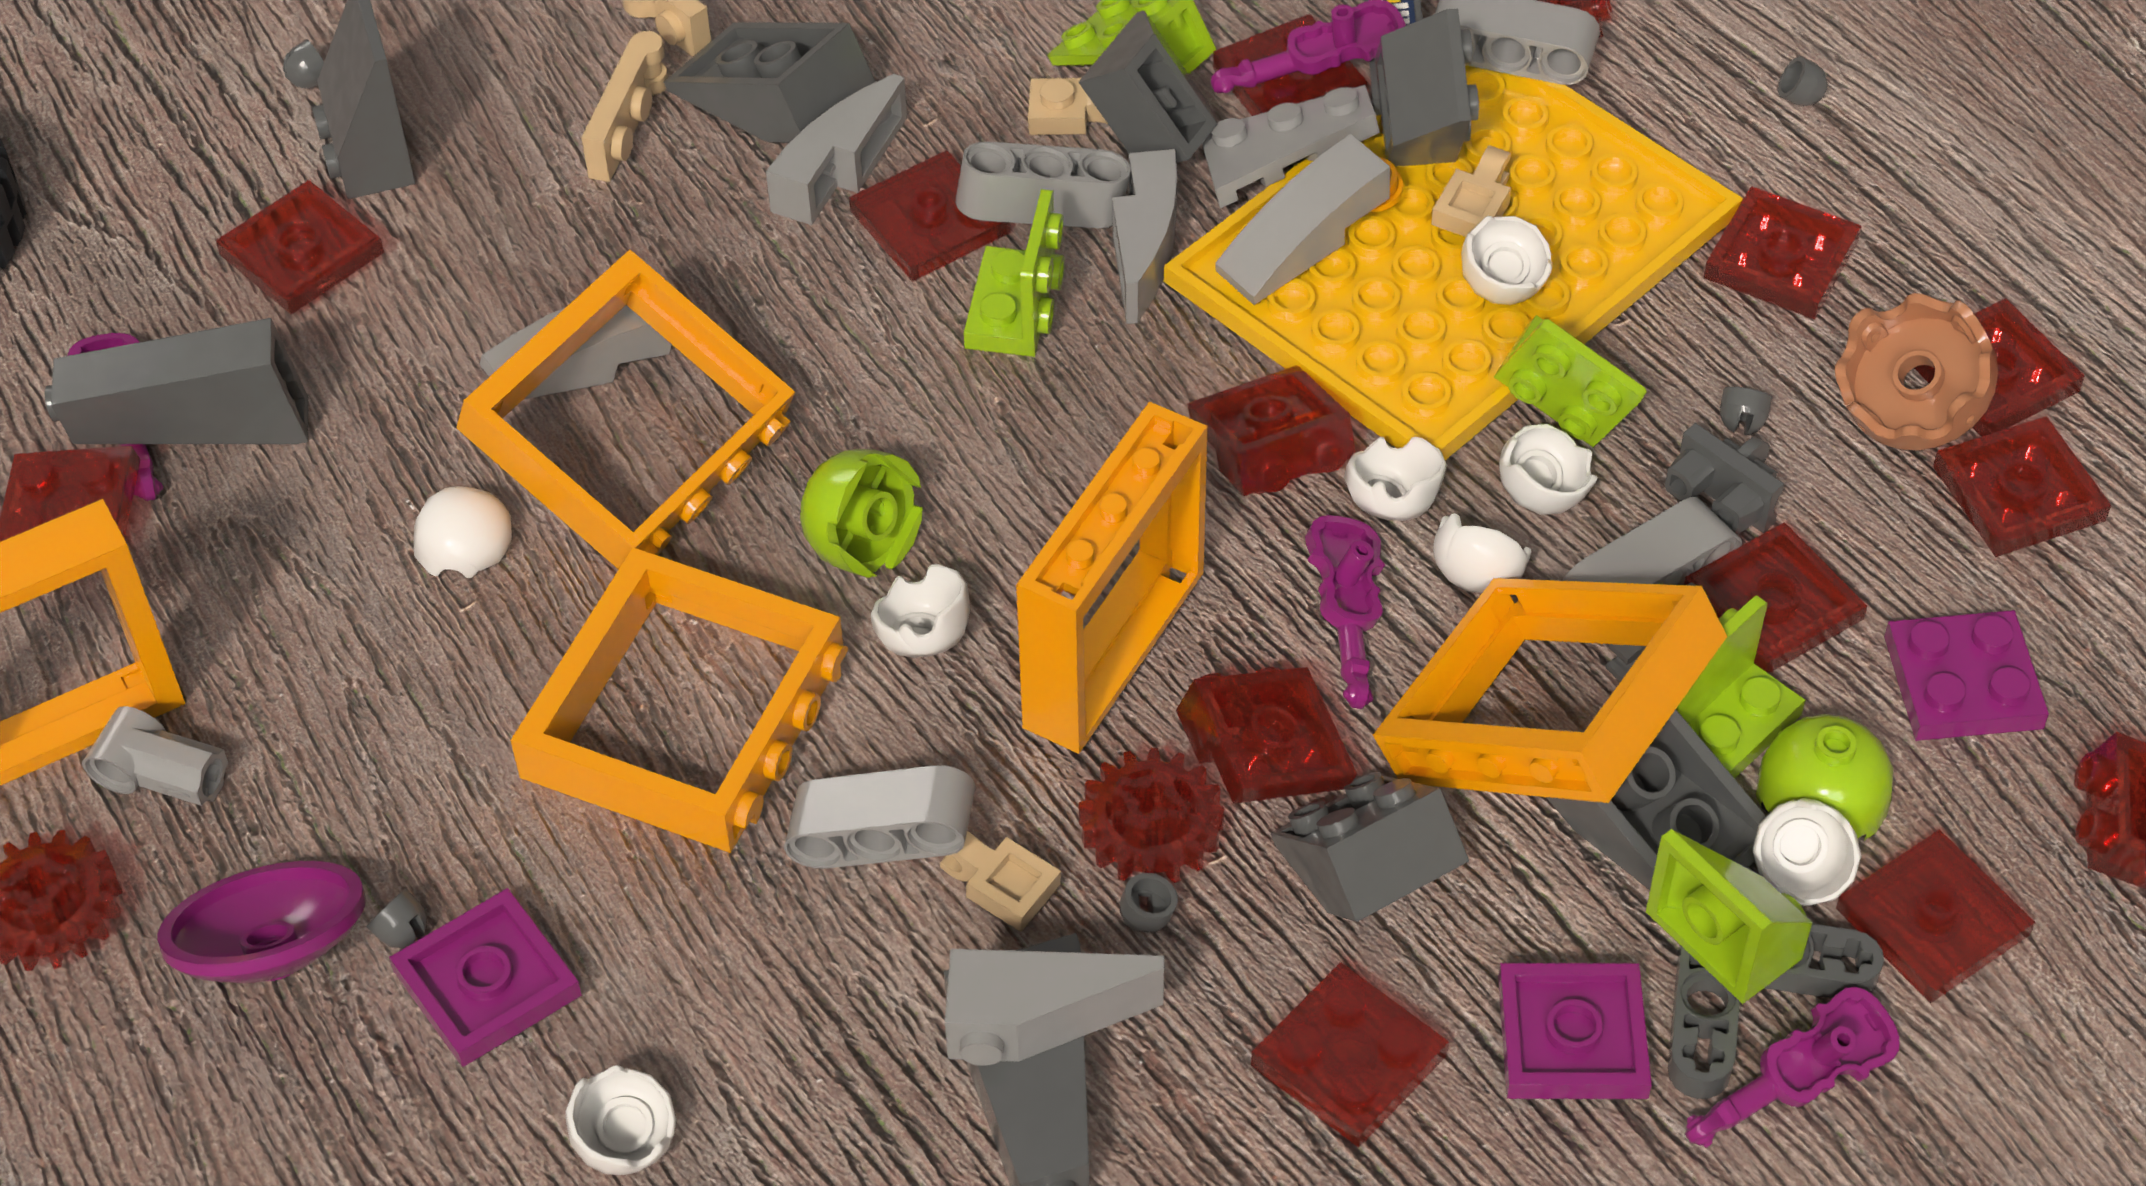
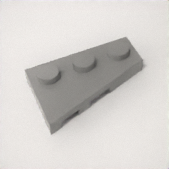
M1363 85L1356 88H1337L1328 92L1323 97L1298 104H1279L1268 112L1243 119L1229 118L1217 123L1203 141L1202 146L1221 209L1238 200L1236 190L1259 179L1266 187L1285 178L1283 169L1288 165L1303 158L1314 161L1349 134H1352L1361 142L1380 132L1374 108L1366 86Z

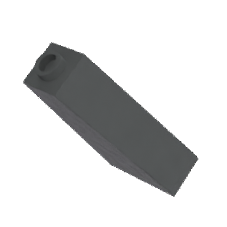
M271 318L54 358L52 385L45 387V403L48 414L52 421L61 422L73 444H301L308 442V395Z
M1074 933L1015 951L1081 953V947L1077 934ZM949 970L943 971L946 1001ZM1084 1036L1019 1062L999 1061L996 1064L987 1066L966 1062L1010 1186H1090Z

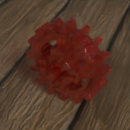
M1151 748L1147 761L1139 762L1130 750L1123 752L1124 766L1119 769L1107 762L1100 765V781L1087 780L1084 784L1085 801L1079 802V825L1082 826V844L1084 848H1095L1096 865L1102 868L1112 862L1118 863V879L1121 881H1125L1133 871L1153 874L1165 872L1173 883L1180 881V866L1184 864L1198 872L1203 869L1204 852H1217L1219 848V832L1224 829V807L1220 806L1221 789L1218 784L1206 785L1207 769L1201 765L1188 772L1184 769L1185 754L1179 752L1172 757L1169 763L1160 761L1158 748Z
M58 830L51 843H43L39 834L33 832L29 835L28 847L19 850L10 842L3 845L7 858L0 863V963L6 965L18 955L25 971H32L37 965L39 958L48 957L53 968L57 969L62 966L63 953L72 950L77 956L81 958L86 957L88 951L84 942L90 936L100 940L108 938L109 933L103 919L120 917L121 909L115 897L122 894L123 890L105 850L96 852L91 839L87 836H83L72 846L65 830Z

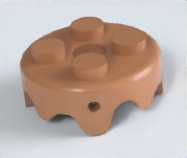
M1920 293L1909 294L1903 303L1888 311L1878 312L1872 308H1865L1857 312L1849 324V337L1846 348L1835 365L1836 381L1846 409L1852 419L1865 434L1877 442L1899 450L1920 451L1940 447L1958 439L1974 427L1987 411L1995 394L1998 378L1996 354L1986 332L1972 310L1959 300H1956L1954 303H1948ZM1928 365L1935 368L1934 378L1927 386L1921 389H1909L1904 386L1905 376L1914 367Z

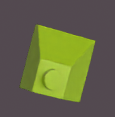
M1673 829L1661 836L1646 913L1734 997L1744 1004L1802 960L1813 922L1807 918L1801 905L1792 896L1780 893L1763 876Z

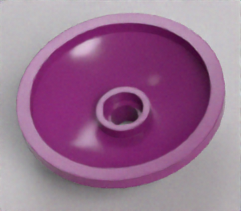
M293 861L262 866L219 880L186 898L165 917L159 927L157 941L165 962L172 968L191 977L207 981L230 983L275 981L285 978L315 962L346 937L364 910L366 903L365 892L360 877L351 869L339 864L324 861Z

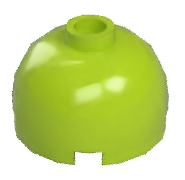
M875 449L847 450L831 456L817 467L807 482L801 500L800 514L804 537L821 560L849 573L866 578L876 577L877 575L873 572H876L884 563L886 568L892 570L902 562L913 546L922 521L923 507L914 505V491L912 487L921 488L919 476L908 461Z
M1831 714L1808 716L1778 732L1761 760L1758 772L1756 797L1760 807L1763 802L1765 809L1769 813L1777 805L1793 799L1808 798L1820 801L1838 810L1850 822L1857 834V838L1866 834L1865 841L1876 834L1888 814L1892 799L1893 766L1881 741L1866 726L1844 716Z

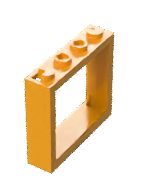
M629 249L464 399L456 429L619 570L633 547L659 555L672 538L668 531L681 519L687 524L693 522L710 503L713 496L708 492L721 480L727 485L733 483L751 462L752 457L748 453L759 442L770 446L780 437L791 422L785 417V414L795 395V391ZM626 305L753 414L727 442L634 532L503 419Z
M1149 401L1016 584L1023 729L1080 754L1203 575L1207 425ZM1139 540L1138 553L1083 629L1084 616ZM1171 567L1187 574L1181 583L1169 579ZM1063 591L1074 595V598L1071 600L1062 596L1061 593Z
M103 499L0 542V613L101 571L135 663L0 721V786L92 746L118 707H133L155 718L186 704L128 545Z
M633 547L510 740L519 777L731 853L749 822L757 824L763 808V796L772 781H780L786 774L792 758V746L801 730L807 732L814 725L820 710L821 696L830 681L837 682L842 676L840 664L848 652V647L843 645L841 619L839 616ZM656 603L799 651L716 794L570 743Z
M1493 578L1373 733V737L1398 779L1409 778L1412 782L1435 787L1609 803L1728 636L1702 586ZM1510 595H1516L1518 602L1514 603ZM1524 640L1646 646L1584 732L1462 723Z

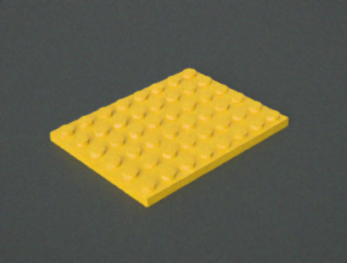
M1465 65L1467 85L1475 84L1477 87L1479 116L1478 120L1471 121L1470 141L1463 142L1457 161L1396 166L1403 179L1401 199L1393 207L1383 211L1369 212L1346 227L1345 244L1255 305L1216 272V261L1243 228L1293 177L1313 162L1303 159L1284 174V179L1269 185L1165 264L1164 282L1378 436L1384 437L1385 441L1395 448L1404 447L1412 437L1416 436L1425 439L1438 448L1446 460L1518 400L1506 385L1494 378V375L1526 326L1536 315L1543 320H1551L1577 340L1586 344L1737 218L1741 213L1743 198L1566 85ZM1376 115L1380 133L1361 141V143L1378 157L1386 159L1381 115ZM1489 145L1511 153V158L1504 168V171L1509 173V179L1505 186L1511 187L1510 203L1503 216H1516L1536 225L1549 243L1551 261L1553 263L1551 274L1541 289L1529 299L1512 305L1493 304L1475 294L1462 272L1461 251L1466 237L1432 225V209L1455 170L1459 169L1473 174Z

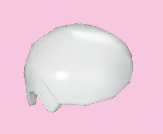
M1486 216L1467 234L1461 251L1464 278L1475 294L1493 304L1512 305L1534 296L1548 280L1553 267L1549 243L1537 226L1516 216Z
M1547 423L1522 427L1504 444L1501 451L1499 470L1504 488L1516 504L1540 515L1561 514L1574 507L1585 498L1598 479L1596 475L1591 474V450L1577 446L1575 441L1566 432Z
M1415 436L1404 447L1392 448L1388 446L1384 437H1379L1364 451L1353 453L1346 466L1344 479L1353 501L1361 510L1377 518L1405 521L1418 518L1430 508L1443 482L1447 463L1442 452L1423 438Z
M466 486L444 488L427 499L415 521L413 536L414 556L427 572L434 576H438L443 570L451 569L461 572L466 578H472L478 571L498 564L510 547L512 539L511 515L505 505L492 493Z
M1455 513L1450 516H1443L1433 547L1436 565L1448 581L1467 592L1483 593L1493 578L1521 579L1531 555L1530 548L1525 547L1523 550L1517 541L1499 530L1480 526H1462L1460 516Z
M931 564L927 569L924 579L918 582H909L902 576H898L895 578L887 595L875 602L871 613L872 628L886 648L899 656L918 658L944 653L957 645L964 635L968 624L970 601L967 583L959 571L940 564Z
M1808 798L1793 799L1777 805L1759 823L1752 848L1759 874L1780 893L1792 896L1802 906L1836 900L1854 882L1861 859L1857 834L1850 822L1838 810L1820 801Z
M613 1065L588 1079L581 1078L574 1087L565 1114L572 1148L586 1165L609 1175L637 1173L657 1162L670 1147L677 1121L671 1095L652 1075L629 1068L624 1069V1067L619 1065Z

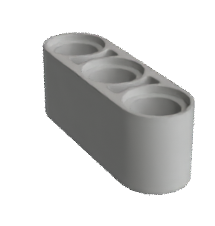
M1439 0L1435 14L1446 9L1458 8L1460 28L1470 30L1472 38V63L1467 66L1561 85L1576 84L1586 77L1600 35L1598 22L1588 12L1537 0Z
M977 142L969 145L964 150L955 203L964 215L972 219L1032 224L1041 189L1053 190L1054 213L1063 214V226L1108 228L1112 226V197L1126 195L1131 167L1123 156L1103 149Z
M1689 497L1585 557L1567 573L1563 581L1688 585L1692 582L1696 586H1701L1718 576L1733 563L1742 548V539L1698 497Z
M945 765L823 778L804 782L797 790L784 850L793 861L803 866L822 869L955 854L962 850L965 844L976 785L967 773Z

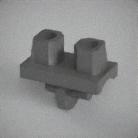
M1694 423L1683 433L1680 454L1667 471L1665 489L1680 501L1689 497H1697L1700 493L1705 492L1715 499L1711 510L1734 533L1738 535L1745 529L1753 526L1764 534L1776 522L1777 516L1774 514V508L1783 491L1784 483L1776 478L1777 471L1764 463L1769 453V445L1756 436L1746 441L1740 447L1728 438L1721 441L1703 427Z

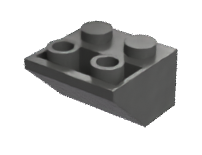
M1458 8L1443 10L1387 33L1380 38L1375 56L1385 156L1395 166L1456 162L1463 142L1470 141L1471 121L1478 120L1479 98L1476 85H1467L1465 65H1471L1472 38L1469 29L1460 28Z
M1145 10L1137 12L1079 81L1083 90L1128 153L1175 149L1176 163L1187 161L1217 125L1207 99Z
M1380 772L1368 773L1351 780L1344 786L1346 794L1327 804L1324 801H1317L1294 810L1288 816L1289 824L1270 833L1277 849L1325 911L1355 922L1469 862L1441 788L1415 783L1409 778L1396 779L1382 776Z

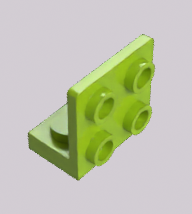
M1101 0L1096 5L1097 12L1085 22L1067 29L1061 36L1062 42L1048 53L1047 56L1052 66L1093 65L1133 16L1143 10L1150 17L1188 74L1217 49L1193 0Z
M1041 189L1026 250L985 246L964 329V349L1035 357L1040 333L1050 334L1054 318V298H1049L1051 289H1061L1065 266L1064 255L1055 254V249L1059 250L1061 246L1064 216L1061 213H1054L1053 190Z
M1537 315L1526 326L1494 375V378L1506 385L1517 399L1534 405L1558 422L1561 429L1569 436L1583 440L1593 448L1642 401L1647 393L1645 387L1549 319L1543 320Z
M1757 595L1739 611L1731 608L1719 618L1728 637L1676 708L1678 713L1734 779L1770 746L1778 732L1793 724L1802 715L1806 701L1754 664L1768 605L1765 600Z

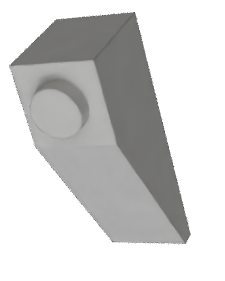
M951 949L945 1014L948 1059L964 1060L970 1064L980 1066L993 1065L999 1061L1019 1062L1162 1006L1164 1002V956Z

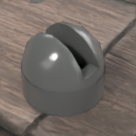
M306 39L294 46L286 54L283 70L286 78L292 84L299 88L310 89L318 86L317 80L324 60L312 43Z
M1803 56L1794 58L1786 66L1778 84L1779 97L1800 106L1816 104L1824 97L1828 87L1824 70L1817 63Z
M1726 387L1723 389L1720 403L1721 420L1726 428L1732 432L1736 430L1739 421L1745 422L1744 435L1756 433L1767 421L1772 396L1750 388Z
M1142 873L1132 877L1128 881L1120 899V913L1124 923L1136 932H1158L1172 918L1178 903L1177 892L1168 880L1157 874ZM1139 896L1148 897L1147 912L1140 909Z
M405 888L366 927L389 947L405 948L414 943L416 937L425 934L427 912L421 903Z

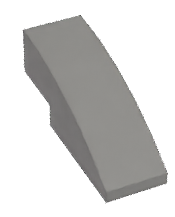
M892 74L838 102L808 124L782 150L766 171L770 211L772 213L813 225L837 187L859 193L907 119L905 79L903 76Z
M1352 134L1347 135L1293 177L1262 207L1216 261V272L1253 305L1257 304L1345 244V228L1390 199V166Z
M1175 149L1129 153V165L1131 167L1129 196L1112 197V238L1126 324L1138 323L1144 315L1163 281L1164 265L1171 258L1177 219Z
M626 305L525 399L613 383L618 364L669 355L672 344ZM564 308L546 315L512 334L482 354L480 366L490 377Z

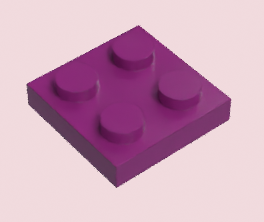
M2015 610L1888 621L1884 638L1915 741L2044 729L2049 712Z
M508 888L389 957L393 972L462 1068L582 996L576 977Z
M1500 963L1498 984L1507 1099H1649L1652 1084L1639 963Z

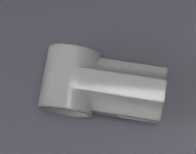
M128 706L118 707L114 711L82 761L83 769L87 775L99 785L113 792L131 794L140 786L200 806L206 801L213 802L224 785V774L228 764L224 749L166 732L163 725L144 711Z

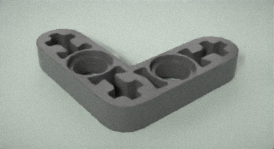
M1812 924L1802 960L1766 986L1765 989L1832 998L1845 988L1851 987L1862 988L1872 993L1876 988L1884 963L1883 951L1876 940L1866 933ZM1679 945L1668 1056L1669 1079L1674 1087L1686 1096L1695 1099H1710L1720 1095L1728 1087L1736 1059L1740 1001ZM1814 951L1821 952L1818 962L1820 964L1819 970L1809 968ZM1842 957L1854 958L1855 966L1859 969L1858 973L1845 972L1844 962L1841 961ZM1698 991L1712 992L1722 999L1726 1009L1717 1015L1706 1016L1692 1009L1687 998L1692 993ZM1698 1038L1710 1039L1707 1062L1710 1066L1709 1072L1695 1070L1693 1057Z

